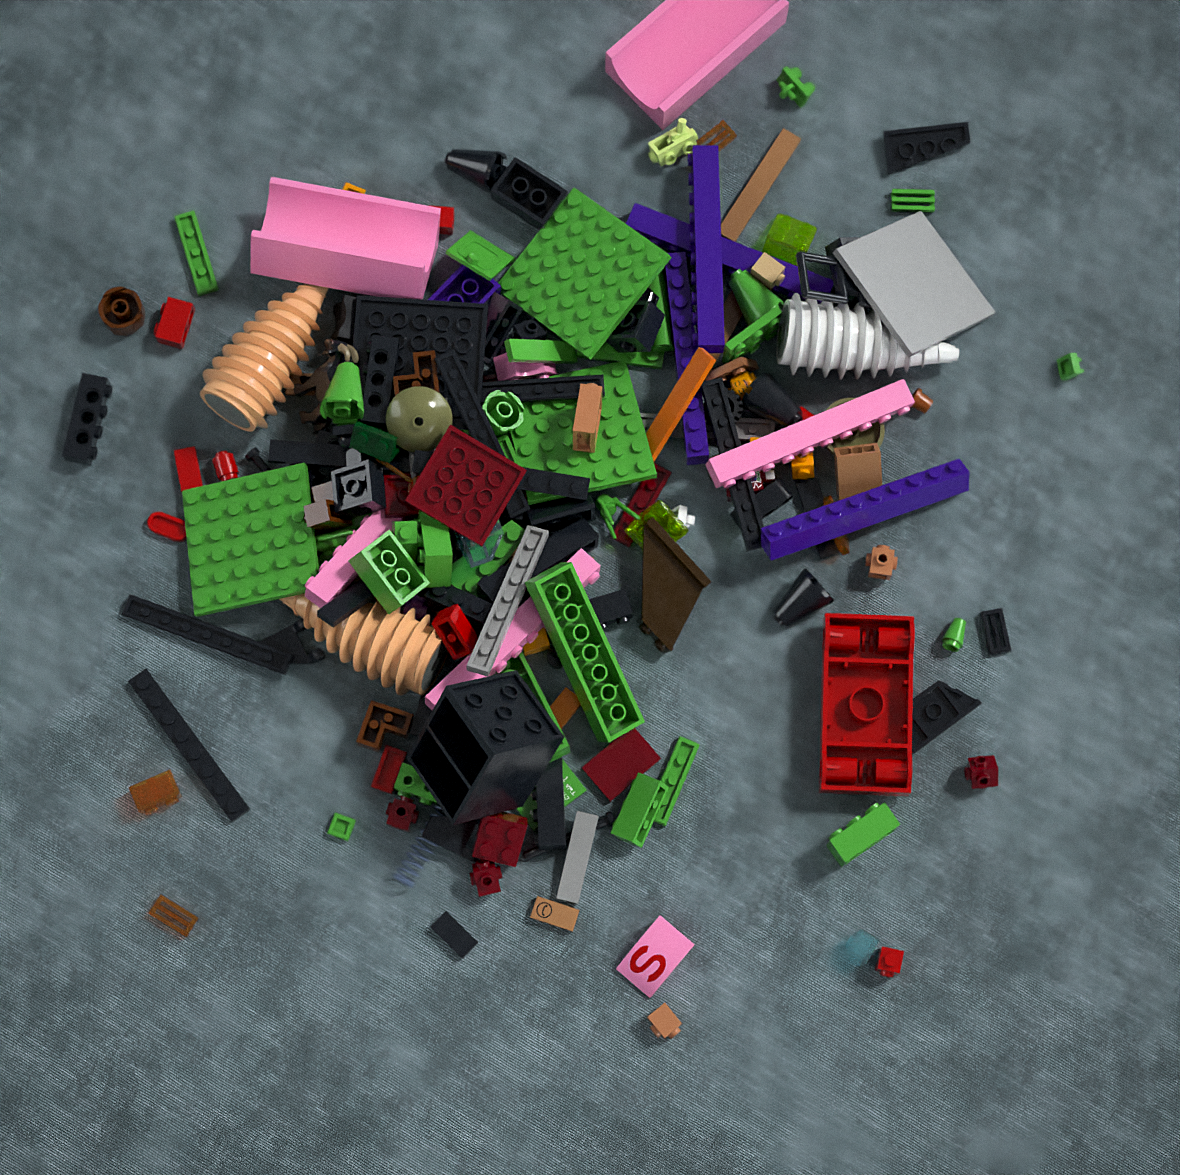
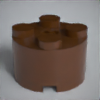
M119 286L111 288L104 293L103 298L99 302L98 311L104 325L110 332L117 336L130 335L144 325L145 309L136 292Z

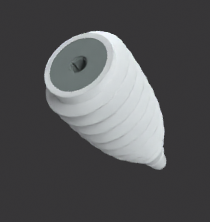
M795 293L791 299L785 301L782 309L777 335L776 357L778 364L790 365L792 375L795 374L798 367H806L808 377H810L814 368H821L823 376L826 378L831 369H837L839 377L842 379L846 370H854L856 380H858L863 370H870L874 379L878 370L886 369L889 377H891L896 368L904 367L907 373L909 367L921 365L923 368L924 365L953 363V361L958 360L959 348L941 341L908 358L874 309L865 314L864 307H861L859 303L851 311L849 310L848 303H838L834 307L833 302L822 301L821 304H818L817 300L808 298L804 302L801 301L800 295Z

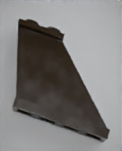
M651 517L641 524L643 526L641 617L636 621L639 623L638 627L641 632L646 636L650 635L654 640V646L659 651L668 653L674 649L673 646L703 588H706L712 581L663 527Z

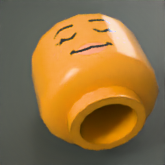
M748 371L732 377L729 380L731 387L728 390L731 391L732 389L735 391L734 393L740 396L739 399L741 401L745 392L748 394L753 388L750 385L757 377L754 372L750 373Z

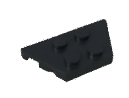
M940 680L913 699L912 711L913 755L980 706L982 702L964 694V692L950 687Z

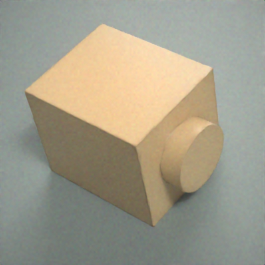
M765 252L751 268V274L770 290L775 285L779 286L785 278V266Z

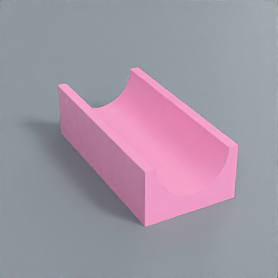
M665 0L606 52L605 72L664 130L786 23L789 2L787 0Z
M271 177L267 209L261 231L252 230L250 273L375 297L422 300L438 248L441 208Z

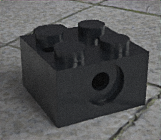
M647 288L606 340L618 353L651 351L665 314L656 306L659 297L650 288Z
M353 448L349 449L346 452L347 466L331 471L334 512L347 519H352L385 509L386 498L383 467L370 461L368 454L359 453Z

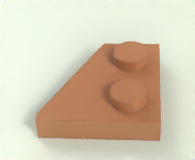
M739 357L710 371L705 380L708 381L722 377L723 383H725L732 377H736L746 371L752 372L759 369L756 360Z

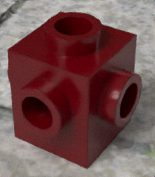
M994 755L968 758V767H964L965 780L970 781L972 789L998 786V765Z
M401 796L400 800L394 798L393 803L389 802L385 814L388 815L386 824L409 832L412 823L416 824L419 816L417 806L413 804L414 800ZM402 810H406L405 815L399 816Z
M484 859L473 863V872H470L469 875L472 886H477L479 897L501 892L499 879L503 878L500 865L495 866L494 862Z

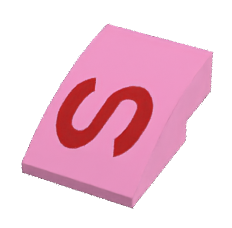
M659 916L617 966L616 970L646 996L651 998L695 944L662 916Z

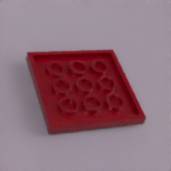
M450 425L404 502L482 547L527 470Z

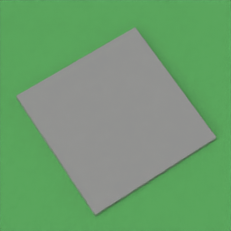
M922 211L843 245L833 252L908 358L992 317L996 313Z

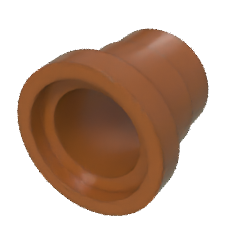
M917 388L912 395L915 403L910 408L913 407L925 414L934 400L922 393V389Z

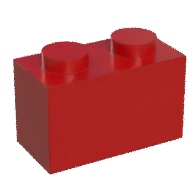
M168 297L167 302L161 306L160 315L162 317L160 323L157 322L154 328V335L158 343L183 350L196 310L193 303Z
M455 604L439 611L431 624L453 660L471 654L479 637L460 606Z

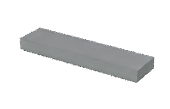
M580 811L576 812L556 899L573 903L579 902L599 816Z

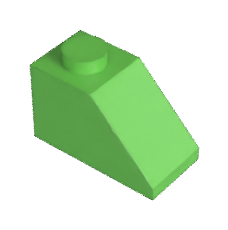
M392 521V533L416 563L418 545L417 521Z

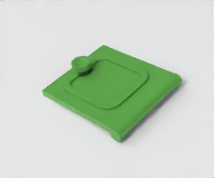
M471 230L445 252V254L488 281L515 260V257Z

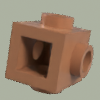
M886 545L873 547L871 553L866 555L865 566H869L868 577L890 580L892 570L897 568L898 557H894L895 550L890 549Z

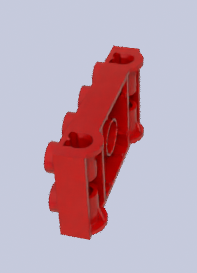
M825 613L823 617L819 793L906 797L911 794L914 616Z

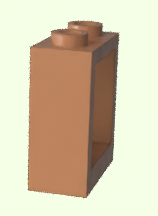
M594 383L580 384L573 426V450L595 453L602 411V386Z

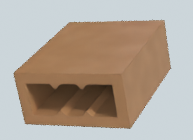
M877 443L834 448L836 495L838 501L882 486L881 452Z

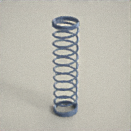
M435 806L434 809L436 810V812L439 813L441 816H444L438 810L441 809V807ZM422 837L415 838L416 841L423 847L411 844V848L417 854L406 852V855L413 862H410L408 860H401L402 864L410 871L401 867H397L396 869L401 875L397 873H394L392 875L395 879H397L398 881H400L401 883L405 884L410 888H413L415 883L406 875H404L400 870L410 873L416 877L420 876L409 866H407L404 862L412 864L422 870L424 869V867L420 865L417 861H415L410 855L416 856L426 862H429V860L420 852H418L414 847L420 848L430 854H434L433 851H431L418 839H421L438 847V844L430 840L424 839Z

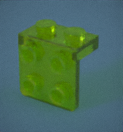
M777 214L767 235L762 253L765 252L772 257L797 266L796 254L800 251L808 252L817 228L788 215Z
M662 500L656 501L638 514L640 520L634 518L624 529L642 550L643 526L641 524L648 518L653 517L675 542L689 532L684 523Z

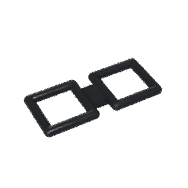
M801 251L796 254L801 293L804 298L847 304L849 301L848 295L858 297L861 307L873 309L848 273L844 271L836 257ZM806 261L835 266L839 294L810 290Z

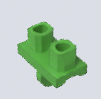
M788 66L784 67L781 70L780 76L776 79L779 83L778 86L782 90L779 97L784 99L788 96L791 101L794 100L801 108L805 106L816 88L811 82L803 84L800 81L802 72L798 67L791 69Z

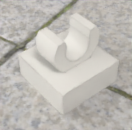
M679 505L671 509L668 531L676 533L684 528H689V525H694L695 516L687 515L688 507Z

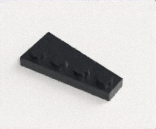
M968 122L883 131L887 173H894L969 145L971 142Z

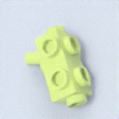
M679 118L677 127L648 143L650 149L648 156L653 164L658 162L661 167L665 164L672 165L681 155H688V153L692 152V146L697 145L696 140H698V136L693 128H688L686 119Z

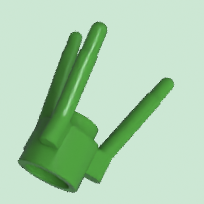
M602 494L595 501V506L600 511V515L604 519L613 539H616V534L612 527L614 521L611 516L615 514L616 506L635 519L640 520V516L622 504L617 497L611 498L609 494Z
M354 525L334 532L316 535L317 551L324 552L325 556L333 555V548L337 547V538L352 535L353 530L358 529V526Z

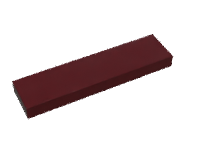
M656 463L654 465L657 478L642 481L627 506L640 516V520L624 512L614 529L616 539L613 540L628 548L632 545L642 527L641 524L648 517L672 472Z

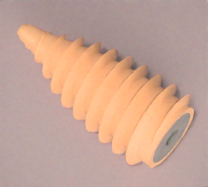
M305 283L304 285L297 286V290L294 293H284L282 295L283 302L270 301L267 305L268 311L259 310L255 312L256 321L245 322L243 324L244 333L237 332L233 334V344L224 345L222 348L223 356H217L212 359L214 369L203 371L202 376L206 385L200 391V396L207 406L221 418L242 430L252 432L256 427L268 428V424L263 418L264 415H277L273 402H286V398L281 392L282 388L294 389V384L289 376L290 374L302 375L297 362L298 360L308 362L309 356L304 351L305 345L311 347L316 345L310 334L312 330H320L316 319L318 314H323L320 308L329 288Z
M305 593L279 599L293 610L294 615L304 619V627L306 629L314 628V637L317 642L326 640V647L329 653H335L339 650L342 663H348L353 659V667L356 672H361L367 668V676L370 680H375L381 676V684L384 688H389L395 684V690L399 696L406 694L410 690L419 695H424L437 679L449 653L434 627L430 626V615H426L421 621L415 620V608H412L404 615L400 613V606L388 614L379 601L375 604L368 602L333 628L317 617V611L320 608L307 599Z

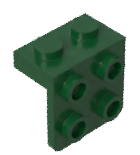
M358 421L354 424L349 447L357 450L359 453L368 454L380 461L390 463L402 449L396 444L398 437Z

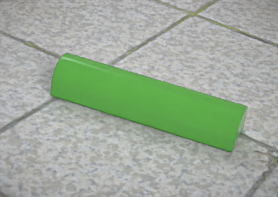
M663 268L648 287L659 297L656 306L665 314L661 328L652 346V352L674 351L665 269Z

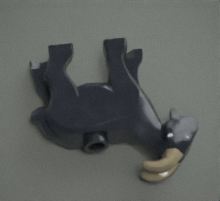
M331 338L325 340V350L322 353L330 358L321 364L310 377L300 376L302 384H294L293 389L296 397H302L315 390L318 402L317 407L313 412H299L302 424L311 423L313 425V434H318L320 429L324 430L333 421L329 417L327 419L323 418L320 413V404L338 365L345 361L349 362L350 356L354 363H357L359 360L358 352L354 347Z

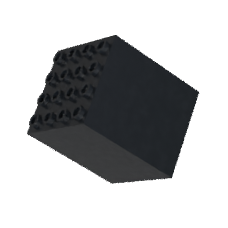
M517 670L446 686L406 758L452 825L523 807L563 741L564 735Z

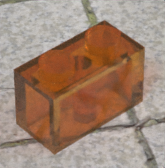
M170 769L129 787L138 812L141 814L145 813L146 816L157 812L160 806L166 804L168 807L178 803V799L183 797L175 776Z

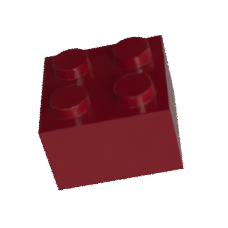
M501 812L481 818L473 845L472 857L516 867L527 829V817Z

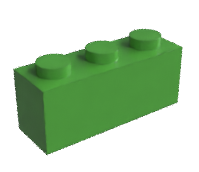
M638 772L636 778L631 783V789L627 798L622 803L619 816L613 822L611 834L622 841L642 848L669 787L660 780Z

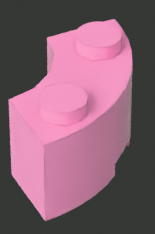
M507 353L493 358L498 381L549 378V376L557 374L556 366L553 363L509 362Z

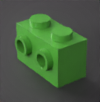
M402 763L394 785V790L398 792L397 795L400 797L410 798L412 796L418 798V802L426 806H431L432 803L437 805V801L413 766Z

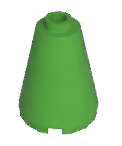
M738 269L730 275L732 280L729 281V285L747 326H750L775 306H778L780 310L783 308L784 302L747 270L741 271V269Z
M344 362L338 365L320 404L321 415L325 419L327 417L333 419L332 423L339 425L355 424L357 419L361 418L362 420L364 416L359 368L352 362Z
M501 390L491 392L485 398L482 405L496 438L517 429L524 420L523 404L517 396L508 391L507 393L500 392Z

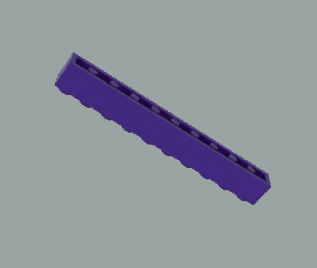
M693 145L692 152L687 155V165L691 166V173H688V186H692V193H689L688 203L689 206L693 207V212H689V225H693V232H690V245H694V252H690V265H694V272H691V285H695V292L691 293V304L695 305L696 311L692 312V325H696V332H693L692 343L693 346H697V349L698 347L704 348L708 353H723L725 337L718 145Z
M634 203L626 224L656 246L666 248L670 253L686 252L687 259L690 260V252H694V245H690V232H693V225ZM721 236L722 271L727 272L729 276L738 269H741V271L747 270L751 273V268L763 253ZM772 257L785 266V278L779 286L775 285L770 291L774 294L781 293L786 295L788 299H791L795 293H798L801 301L805 302L806 298L801 293L798 266ZM807 270L810 290L831 293L834 286L833 280Z
M686 252L668 253L672 258L664 267L677 382L697 350V346H693L692 343L695 329L694 325H692V304ZM699 388L681 417L686 466L706 464L709 460L701 388Z
M959 458L761 528V546L771 561L969 491L970 472Z

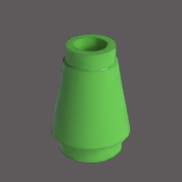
M961 618L953 619V622L942 638L943 648L951 652H958L963 647L965 620Z

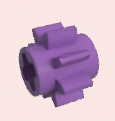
M415 595L414 600L409 599L406 602L403 614L415 608V620H422L429 610L428 605L425 604L426 599Z

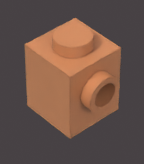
M663 1003L647 1017L652 1024L649 1028L657 1038L662 1036L663 1039L667 1037L672 1039L681 1032L679 1027L682 1023L666 1003Z

